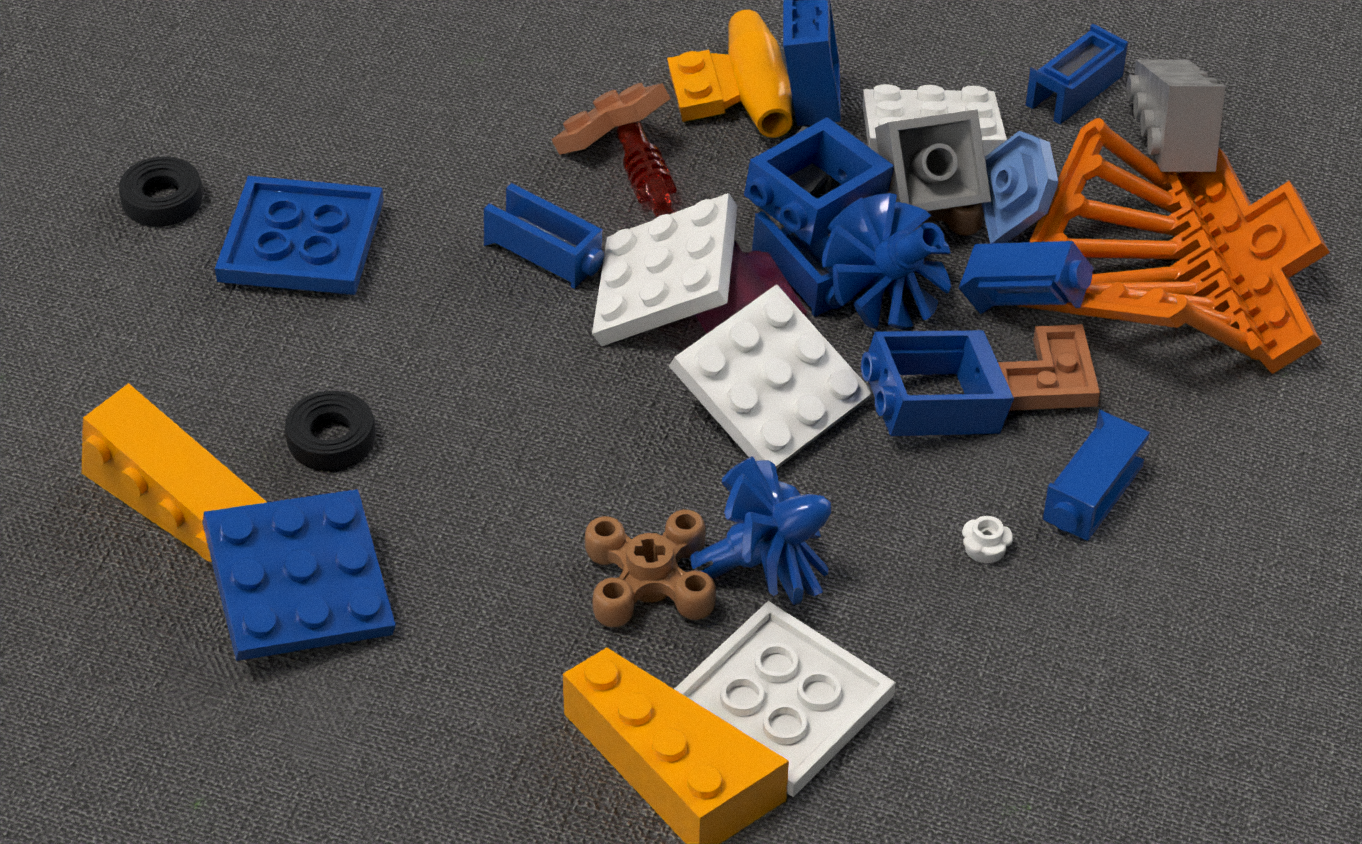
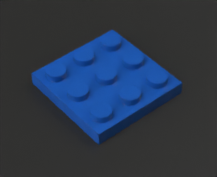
M248 176L215 266L217 282L356 295L383 206V188Z
M358 489L204 512L202 523L236 661L393 635L396 625Z

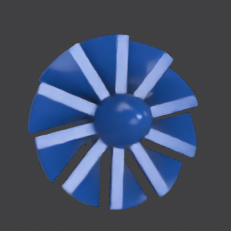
M893 193L878 194L863 199L861 197L834 217L828 226L831 234L823 252L822 265L823 268H833L834 294L841 306L863 288L869 289L853 303L860 318L868 327L878 328L883 294L887 287L892 299L888 325L904 330L914 325L902 298L903 287L914 296L923 321L931 317L937 309L938 300L918 285L914 272L923 275L946 294L949 293L951 283L943 263L939 261H924V258L930 254H950L951 252L949 245L945 242L942 230L936 224L931 222L922 224L931 215L926 210L917 206L896 202L897 194Z
M751 456L735 465L724 475L721 483L730 492L724 511L726 520L738 523L731 526L726 538L701 551L692 553L690 556L692 568L695 569L708 561H712L713 565L705 568L702 572L715 579L740 565L744 568H754L763 563L768 591L773 596L778 594L777 575L793 605L802 602L803 591L811 596L822 593L823 590L810 566L823 576L828 575V566L805 541L809 538L818 539L821 537L819 530L825 525L831 514V502L821 495H800L796 487L779 481L776 466L769 460L755 461L754 457Z

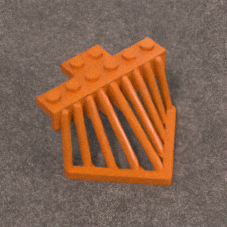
M1096 118L1081 127L1058 177L1059 182L1048 213L1039 219L1029 242L1073 241L1085 258L1177 259L1179 261L1169 267L1092 274L1091 284L1086 289L1080 308H1075L1071 302H1067L1064 305L1017 306L1178 328L1186 323L1254 360H1260L1272 374L1322 344L1289 278L1326 256L1330 251L1298 191L1290 181L1251 204L1232 165L1220 147L1218 148L1216 172H1161L1158 164L1111 130L1101 118ZM1102 146L1150 182L1104 160L1099 155ZM1097 176L1172 214L1166 216L1088 200L1081 192L1086 181ZM1079 215L1083 218L1175 237L1169 241L1068 238L1063 232L1068 221Z

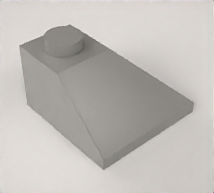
M978 109L887 122L875 127L878 153L894 165L889 192L897 194L896 202L907 203L926 211L991 202Z

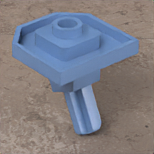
M1018 131L985 156L991 202L982 203L990 244L1007 243L1048 213L1059 182L1050 142L1022 131Z

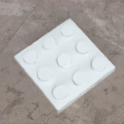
M882 84L875 86L874 89H863V112L868 147L878 153L875 127L887 122L978 109L984 155L987 156L1007 140L995 92L988 91L984 87L966 86L962 88V91L944 90L942 87L935 85L920 86L918 90H900L897 86Z
M729 193L713 199L702 200L694 206L672 214L661 215L650 222L630 229L619 230L607 237L592 335L601 346L727 304L738 207Z
M777 284L679 353L669 365L673 372L748 457L753 456L755 461L769 460L775 464L776 469L866 402L873 393Z
M767 601L674 689L789 760L787 793L794 797L894 697L896 682L770 601Z

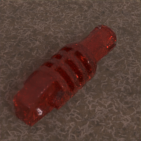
M640 121L619 126L617 133L625 152L623 167L639 204L648 202L655 218L664 214H672L670 194L676 193L677 189L659 148L649 143Z

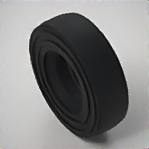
M163 156L145 159L131 166L120 179L119 196L125 213L135 222L147 226H168L186 220L198 210L202 203L203 188L200 175L192 164L179 158ZM158 185L178 187V191L166 197L152 198L144 195L146 190Z
M344 391L314 393L301 399L289 411L285 423L286 442L293 457L309 468L323 471L344 469L360 462L371 451L376 436L374 416L367 403L354 394ZM327 421L344 422L350 428L346 435L332 440L318 439L311 433L315 426Z

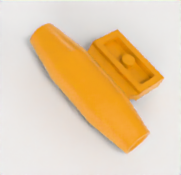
M741 10L731 17L728 25V54L710 53L709 50L699 52L689 51L679 56L667 58L682 122L724 114L725 109L741 101L762 135L776 138L790 130L793 118L792 93L788 73L778 42L757 12Z

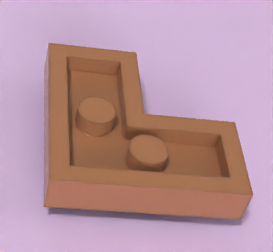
M637 83L625 89L619 95L616 90H611L593 101L595 108L590 112L583 111L567 119L563 123L565 130L551 140L559 155L586 149L614 127L643 120L671 98L663 83L645 88L642 83Z
M1083 324L1035 326L1033 341L1038 361L998 362L1014 397L1009 411L1098 407L1100 391Z

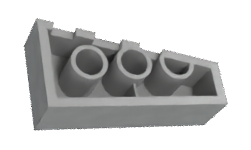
M1136 59L1135 75H1128L1127 100L1133 101L1134 118L1140 119L1141 136L1147 137L1148 153L1155 156L1160 171L1216 172L1226 86L1217 84L1215 78H1208V73L1200 71V68L1190 60Z

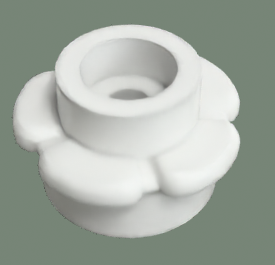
M982 516L976 520L972 519L962 529V535L965 537L963 544L966 553L970 558L980 563L999 561L1005 555L1006 546L1012 544L1013 535L1010 528L1003 527L1001 520L992 516Z

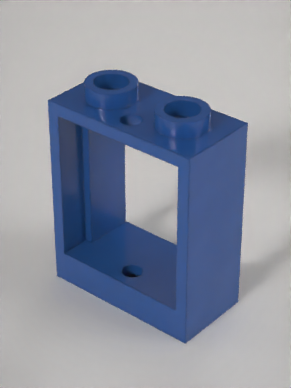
M784 0L783 47L797 126L812 125L826 117L833 122H841L840 60L831 1Z
M826 117L750 159L744 196L811 246L831 234V231L828 229L830 222L848 205L861 197L863 199L873 195L888 193L894 165ZM813 163L842 185L817 199L788 177Z
M984 330L875 332L868 352H865L862 356V377L870 384L875 397L876 412L879 416L883 417L890 436L1000 434L1014 397ZM956 374L964 394L908 395L900 375Z

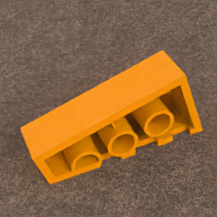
M129 383L83 417L81 474L195 550L208 562H212L202 523L204 512L266 503L261 496Z
M606 647L563 673L564 715L685 844H721L786 801L789 760Z

